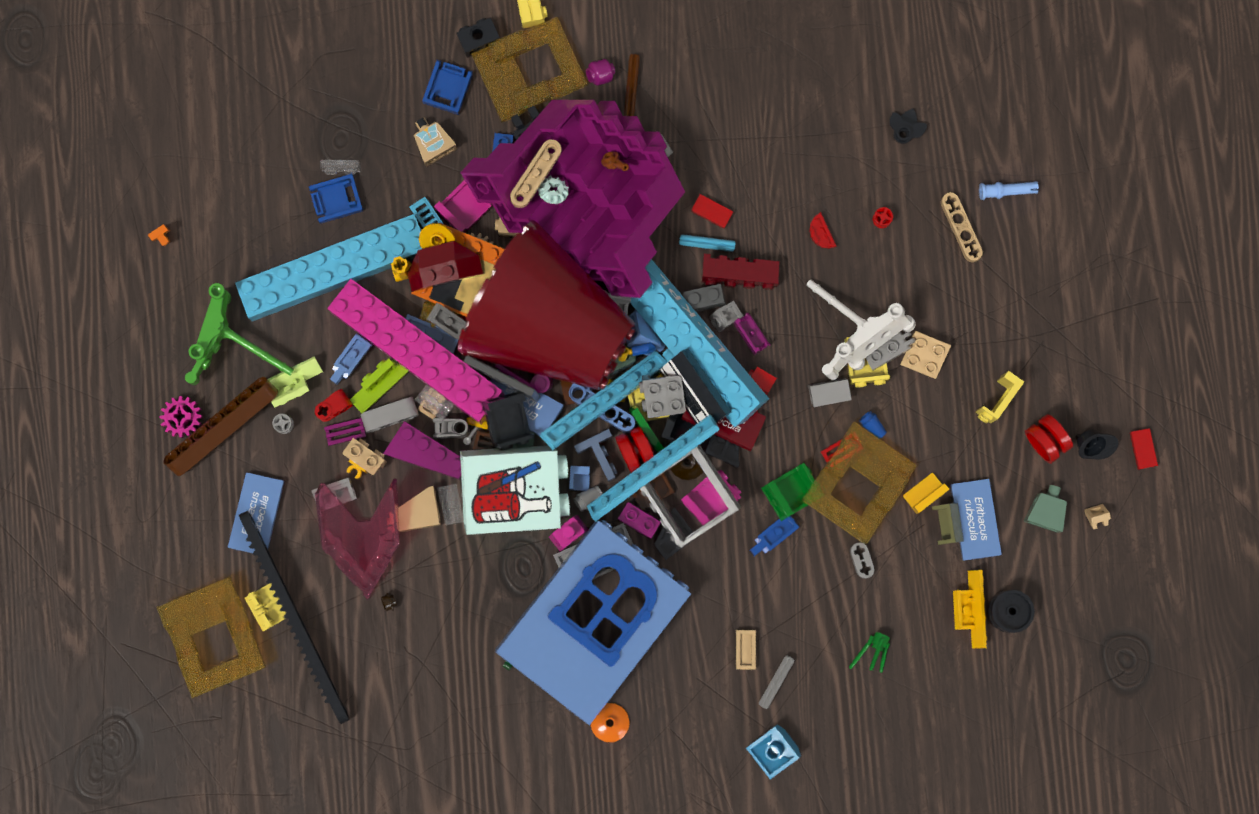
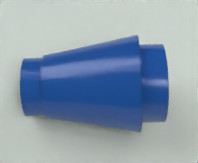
M871 411L867 412L859 420L861 427L877 437L878 440L887 433L877 415Z

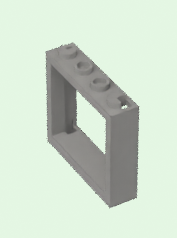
M700 444L662 473L693 454L729 509L685 537L650 482L640 488L642 495L647 496L650 500L649 505L651 509L660 515L661 524L665 529L668 528L670 530L672 540L677 545L679 544L680 547H683L741 508Z

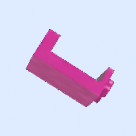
M465 180L442 202L439 201L434 206L435 210L454 229L464 233L493 207L492 203L477 202Z
M720 470L718 473L738 501L741 499L739 495L741 491L734 484L731 486L726 481L728 479L726 474ZM708 477L681 499V502L702 525H705L729 509Z

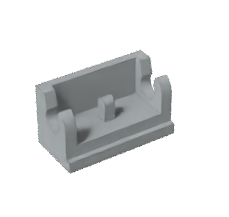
M846 378L808 385L813 407L851 400L849 383Z
M350 478L311 490L320 511L357 499Z

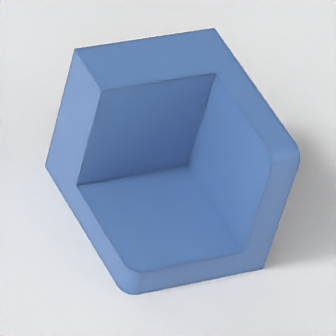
M570 466L569 489L575 491L588 490L590 467Z

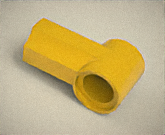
M401 256L395 257L391 263L396 282L408 279L407 273L411 266V262L403 259Z

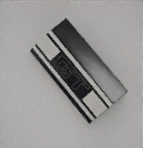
M689 349L678 353L659 370L663 377L681 376L685 407L696 424L708 415H711L716 423L732 413Z

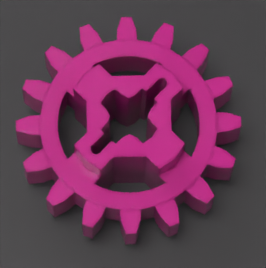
M179 396L178 401L173 397L171 404L165 403L166 409L161 408L164 415L160 416V419L165 421L161 426L167 427L165 430L167 433L172 431L173 437H176L177 434H179L180 438H184V434L190 436L191 431L195 432L197 430L195 428L196 425H202L198 422L199 419L203 418L202 415L198 414L202 409L199 407L195 408L198 403L195 401L191 403V398L189 397L185 401L182 396ZM186 405L191 408L193 413L187 411ZM185 415V418L178 419V416ZM170 421L176 423L177 429L171 425Z

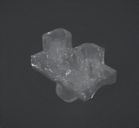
M425 385L421 393L415 398L416 402L442 421L454 407L452 403L428 385Z

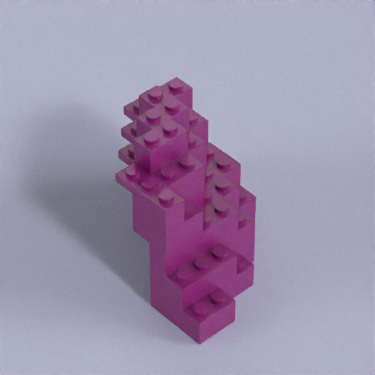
M551 100L515 143H500L487 158H473L460 172L477 202L492 203L509 233H522L526 224L532 220L536 221L593 280L604 281L611 296L641 298L653 283L645 269L657 253L649 237L685 193L664 151L667 145L660 132L645 131L637 116H622L615 101H600L596 104L595 100ZM556 140L561 145V155L546 178L551 175L552 178L559 177V180L565 181V185L569 187L567 198L559 204H551L544 201L539 196L537 190L526 207H515L511 203L510 198L514 187L544 142ZM549 149L548 152L553 154L555 150ZM610 151L617 152L620 156V161L628 164L629 169L627 171L619 168L607 169L601 163L604 154ZM550 187V190H549V191H552V190H555V191H556L558 187H555V188ZM519 196L517 197V200L523 201L524 197Z

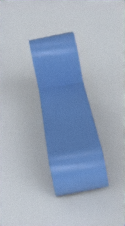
M572 384L569 390L571 400L577 405H581L595 393L592 392L593 388ZM576 390L583 391V396L579 399L573 397ZM615 405L610 408L616 411V415L613 418H607L606 412L599 416V418L624 433H630L633 428H636L634 417ZM621 417L626 422L630 420L632 425L624 428V424L619 418Z

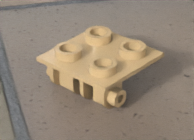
M915 331L911 339H915V342L909 345L911 349L905 353L900 365L936 379L951 345Z

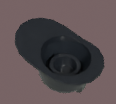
M1093 429L1086 430L1082 434L1075 436L1079 456L1083 459L1100 460L1108 458L1114 454L1119 445L1118 439L1115 436L1101 434Z

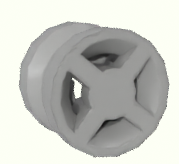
M286 414L276 415L272 422L274 429L282 434L291 432L294 427L293 419Z

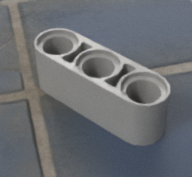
M409 397L360 414L366 433H370L419 416L414 398Z

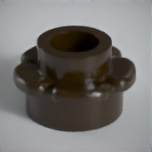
M386 593L385 596L381 597L385 611H394V606H397L394 596Z

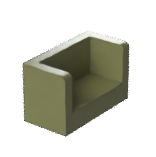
M958 503L932 506L933 510H938L942 540L937 541L938 545L964 542Z

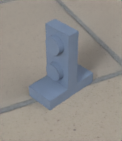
M609 429L574 446L577 454L590 448L593 449L608 482L615 479L614 474L617 471L613 463H608L606 457L609 455L604 445L600 447L599 444L612 438Z

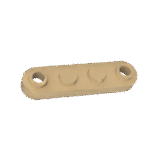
M556 140L544 142L514 187L510 198L511 203L515 207L524 208L529 204L560 157L561 145ZM554 149L555 152L553 154H550L548 150ZM522 196L524 200L518 201L517 197Z

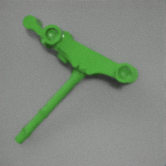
M212 284L209 288V294L212 298L197 344L189 348L190 357L197 360L192 371L185 375V380L191 385L199 383V376L203 370H207L213 353L216 354L221 346L220 342L224 338L237 342L261 357L262 360L280 369L281 372L283 371L291 376L294 369L286 365L287 363L278 360L270 355L269 352L262 350L228 327L229 323L226 318L227 305L231 302V294L221 284Z

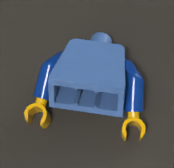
M636 310L629 315L636 323L633 328L635 333L630 341L627 339V346L630 349L626 347L625 352L621 357L619 356L618 360L621 362L626 361L628 355L631 354L632 356L641 354L649 356L656 350L661 352L665 348V344Z

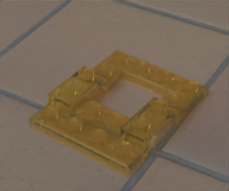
M557 17L525 31L520 30L488 44V47L471 54L502 123L510 120L516 114L518 116L533 105L556 100L588 86ZM548 43L562 75L527 87L514 57Z
M854 421L843 436L839 447L823 467L802 501L863 544H867L909 482V477L917 465ZM849 466L879 486L861 516L830 495Z
M231 577L156 607L163 626L173 642L179 667L192 698L266 668L252 633L253 629L240 596L236 593ZM226 622L239 658L204 672L192 635Z

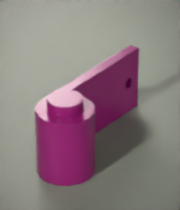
M495 365V367L500 369V372L507 376L510 375L517 381L535 389L537 393H544L552 388V378L536 375L529 381L509 367Z

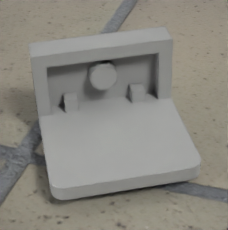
M642 375V382H639L640 393L645 395V400L641 401L643 412L647 411L648 418L681 414L686 411L680 375L650 379V375Z

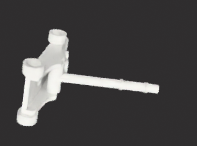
M813 280L807 282V286L814 293L820 295L828 304L833 305L857 324V331L849 337L847 343H841L837 346L833 360L822 368V372L831 380L838 378L840 370L847 363L853 370L862 369L865 365L864 359L900 331L910 332L916 326L915 320L911 316L905 315L904 308L898 303L890 305L887 313L879 317H869L868 321H866Z

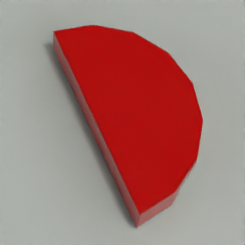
M820 212L810 223V237L821 248H836L833 237Z

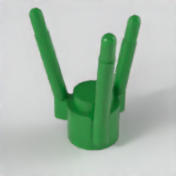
M876 632L874 636L870 635L868 642L850 664L849 669L855 666L869 646L873 644L872 648L876 649L869 669L873 670L880 651H883L879 672L882 673L887 650L890 646L888 643L890 638L879 632Z

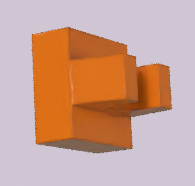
M165 224L148 234L153 242L159 240L162 246L170 243V240L165 235L170 230Z

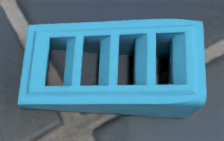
M423 197L409 207L423 228L436 221L443 224L426 197ZM425 203L426 207L417 212L416 208ZM427 210H430V213L426 214L422 218L420 217L422 213L426 212ZM432 215L434 216L432 220H430L427 223H424L426 219H428Z

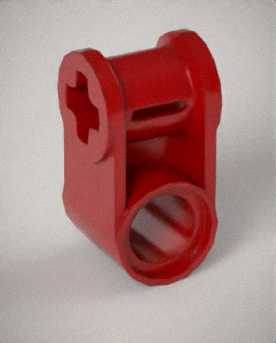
M339 389L315 407V415L321 421L328 422L347 411L353 404L344 390ZM323 408L327 410V416L322 414L321 410Z

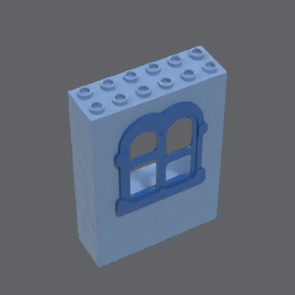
M604 520L593 523L495 649L497 654L588 725L596 718L691 595L687 591L689 587L679 580L677 582L674 581L672 573L664 568L660 570L657 567L658 562L649 556L645 558L641 555L643 551L635 544L630 546L626 543L628 539L621 533L617 532L615 534L612 532L611 529L613 527ZM604 567L616 569L620 576V582L611 595H606L592 584L594 576ZM638 587L645 594V603L630 623H626L615 615L611 608L627 588ZM584 590H588L600 599L603 605L585 628H581L566 616V612ZM603 618H608L622 630V634L611 648H606L592 637L593 630Z

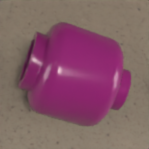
M606 59L589 63L586 69L588 81L596 86L611 82L613 74H615L614 65Z

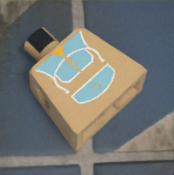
M421 118L415 123L419 132L415 133L414 137L426 167L457 150L455 142L437 122L429 125L425 118Z

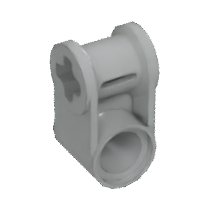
M433 419L435 423L433 438L435 439L463 438L470 433V426L463 419ZM463 423L465 430L462 433H457L456 426Z

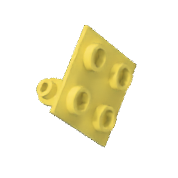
M271 583L249 593L245 597L262 631L285 620L283 616L286 613L280 612L282 605H277L276 602L279 598L273 597L275 590H270Z

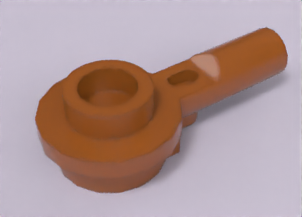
M607 152L601 160L602 165L607 169L619 168L623 171L629 169L628 164L620 161V156L617 152Z

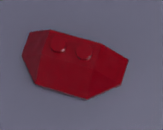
M451 241L418 250L407 274L411 291L414 292L482 275L484 271L479 254L456 241Z

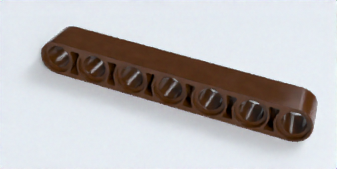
M265 377L258 378L168 453L164 458L163 464L177 476L183 475L277 396L278 389Z

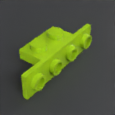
M389 358L382 360L376 366L377 369L373 373H368L362 379L363 382L360 385L363 388L350 401L361 413L366 412L409 371L394 360L391 361Z

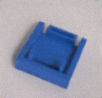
M437 60L422 102L423 104L459 115L473 72L468 71L465 78L466 69L444 62L441 70L439 69L441 61ZM435 96L450 100V106L434 101Z
M353 174L309 186L310 191L318 190V192L311 194L316 215H325L318 219L319 223L363 212ZM352 186L356 201L349 202L345 190L346 187Z

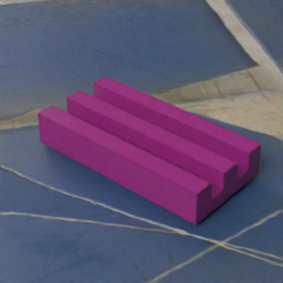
M361 418L324 427L328 446L349 442L353 438L357 440L366 437ZM355 424L360 425L358 427L330 433V430L351 426ZM361 430V434L332 441V437Z

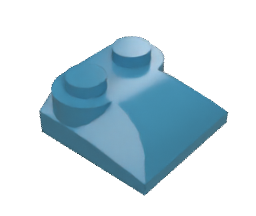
M779 725L772 727L746 748L769 779L801 757L796 743L785 729Z

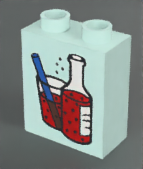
M549 446L516 447L506 450L460 451L463 520L467 535L561 528L560 517H569L568 493L559 494L558 479L568 478L566 455H557V450H552Z

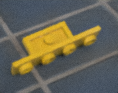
M982 570L968 571L969 590L953 591L955 630L971 629L972 648H987Z

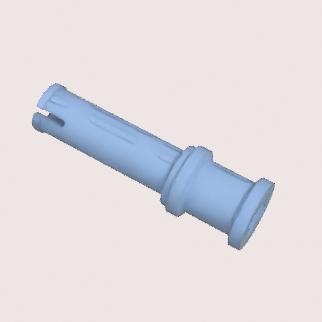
M996 182L989 185L980 183L979 196L981 200H985V198L993 197L1001 199L1007 195L1037 194L1038 182L1014 184Z

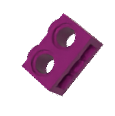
M629 502L618 518L619 521L649 539H652L661 524L659 520Z

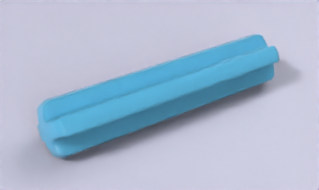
M683 234L680 235L679 244L683 246L731 252L735 250L736 244L735 241Z

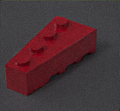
M704 253L701 283H705V286L724 284V287L734 288L736 285H743V288L747 289L762 286V289L773 290L774 287L778 286L779 261L753 259V262H749V259L743 257L730 260V258L724 255H719V257L710 258L711 254Z

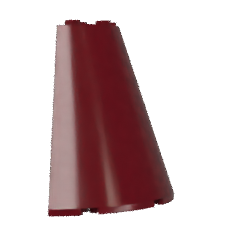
M532 220L524 226L522 234L518 232L494 264L493 268L495 269L492 271L490 279L486 278L467 314V325L465 329L462 328L458 352L464 356H470L486 362L597 390H604L609 382L607 377L610 373L614 372L618 365L616 360L626 350L624 345L627 339L630 341L635 333L633 328L636 323L536 221Z

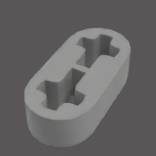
M864 543L852 545L850 555L857 575L863 579L871 577L874 574V566L867 546ZM856 546L864 549V552L861 553L862 560H860L858 554H854V551L857 550ZM863 561L866 567H870L868 575L860 572V569L863 568L861 563Z

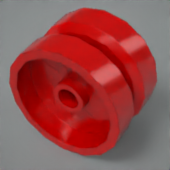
M1049 414L1038 420L1039 426L1033 424L1025 430V435L1031 446L1050 464L1059 458V452L1066 453L1073 448V443L1068 433Z
M640 426L630 431L633 442H630L625 433L615 437L630 473L641 466L638 459L641 458L644 464L654 456L650 442Z

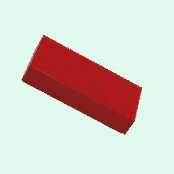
M701 194L691 209V212L723 229H725L733 214V211Z
M1150 428L1129 432L1137 469L1158 466Z

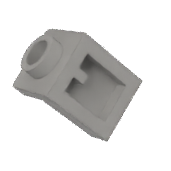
M734 301L717 309L709 316L712 325L718 332L723 331L726 327L733 324L735 320L743 317Z

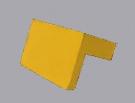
M931 473L906 492L903 498L914 512L918 514L946 493L949 488L945 483L942 484L934 473Z

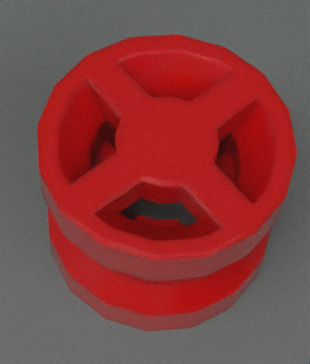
M886 207L877 209L873 215V224L881 229L888 227L893 220L892 211Z

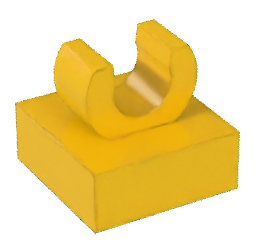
M352 460L348 461L353 465L347 468V473L350 474L353 469H357L356 479L362 476V471L366 474L368 473Z

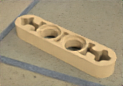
M951 192L947 193L941 199L943 211L965 259L969 262H976L982 256V248L958 196ZM948 197L950 200L954 199L955 201L952 204L953 208L956 209L958 207L959 209L953 211L951 214L949 213V211L952 210L951 205L945 203L948 200ZM960 214L963 222L956 224L953 221V215ZM961 232H969L971 236L970 240H962L960 236ZM972 241L974 242V244H972L971 247L973 251L977 250L978 252L976 254V258H974L973 255H969L971 249L969 246L965 248L964 245H968Z

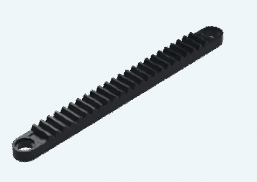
M247 510L239 514V518L248 535L246 541L251 542L249 548L255 549L252 554L258 556L256 562L262 564L259 568L265 570L263 576H268L266 583L272 584L270 590H275L273 597L279 598L276 603L277 605H282L280 612L286 613L283 618L289 619L287 626H292L290 632L296 633L294 640H299L297 647L303 648L300 653L306 654L304 661L310 662L307 667L313 668L311 675H316L314 682L320 683L317 688L323 689L321 696L327 697L324 702L330 703L340 724L349 721V715L250 512Z

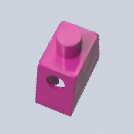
M576 515L564 523L561 528L555 530L549 538L561 552L589 529L580 517Z

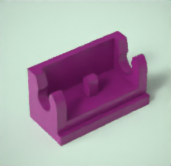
M746 313L741 319L738 318L734 321V326L753 355L770 346L750 313Z

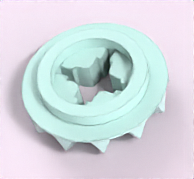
M550 175L544 179L538 189V193L544 201L551 204H559L567 198L569 187L565 185V181L559 180V177L552 178ZM550 187H552V188L558 187L556 191H555V190L549 191V190H550Z

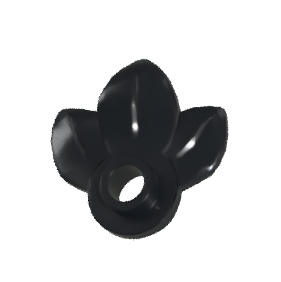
M914 109L906 111L902 116L893 112L889 120L890 126L894 130V139L900 144H906L912 138H920L927 129L926 123H917ZM904 132L906 137H900L899 133Z

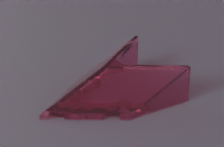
M397 479L392 480L371 520L357 521L327 485L320 483L315 493L322 549L335 560V564L355 586L359 587L364 597L368 600L400 544Z

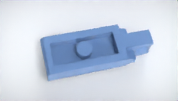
M356 333L334 363L332 369L335 373L330 380L338 385L343 377L347 379L351 376L372 347V344Z

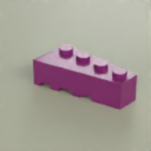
M405 421L383 453L388 457L461 480L460 456Z

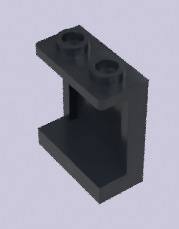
M517 391L482 402L493 447L506 450L511 448L512 444L529 443V439L534 438V434L530 433L523 405V401H526L523 392Z

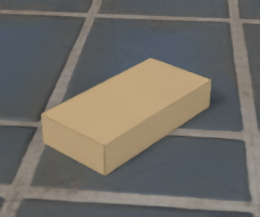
M736 630V669H756V630Z

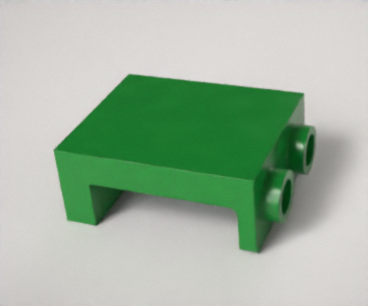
M805 463L800 464L761 488L781 521L824 496L822 487L815 481L811 469Z

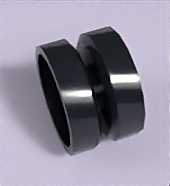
M1007 590L1001 591L992 597L988 603L987 614L993 627L999 631L1016 633L1022 632L1030 626L1034 619L1035 610L1029 596L1021 591ZM1010 608L1013 609V611H1011V612L1013 613V615H1010V614H1009V609H1010Z

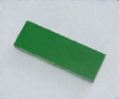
M635 405L629 408V412L641 427L644 435L648 438L656 453H659L664 448Z

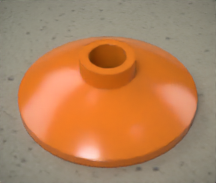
M606 703L592 721L591 729L598 739L604 742H616L627 733L629 717L620 705ZM608 719L613 720V726H607L606 721Z

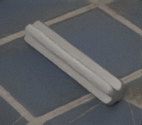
M786 655L759 701L761 707L768 709L794 663V659Z

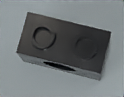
M482 18L475 25L470 27L464 26L456 33L466 58L501 43L491 18ZM476 33H481L483 35L482 38L478 40L474 39L473 36Z

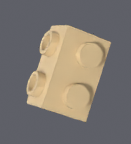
M353 438L343 451V455L371 475H375L380 467L383 468L387 463L383 459L385 455L378 450L373 452L368 449L369 444L361 438L359 441Z

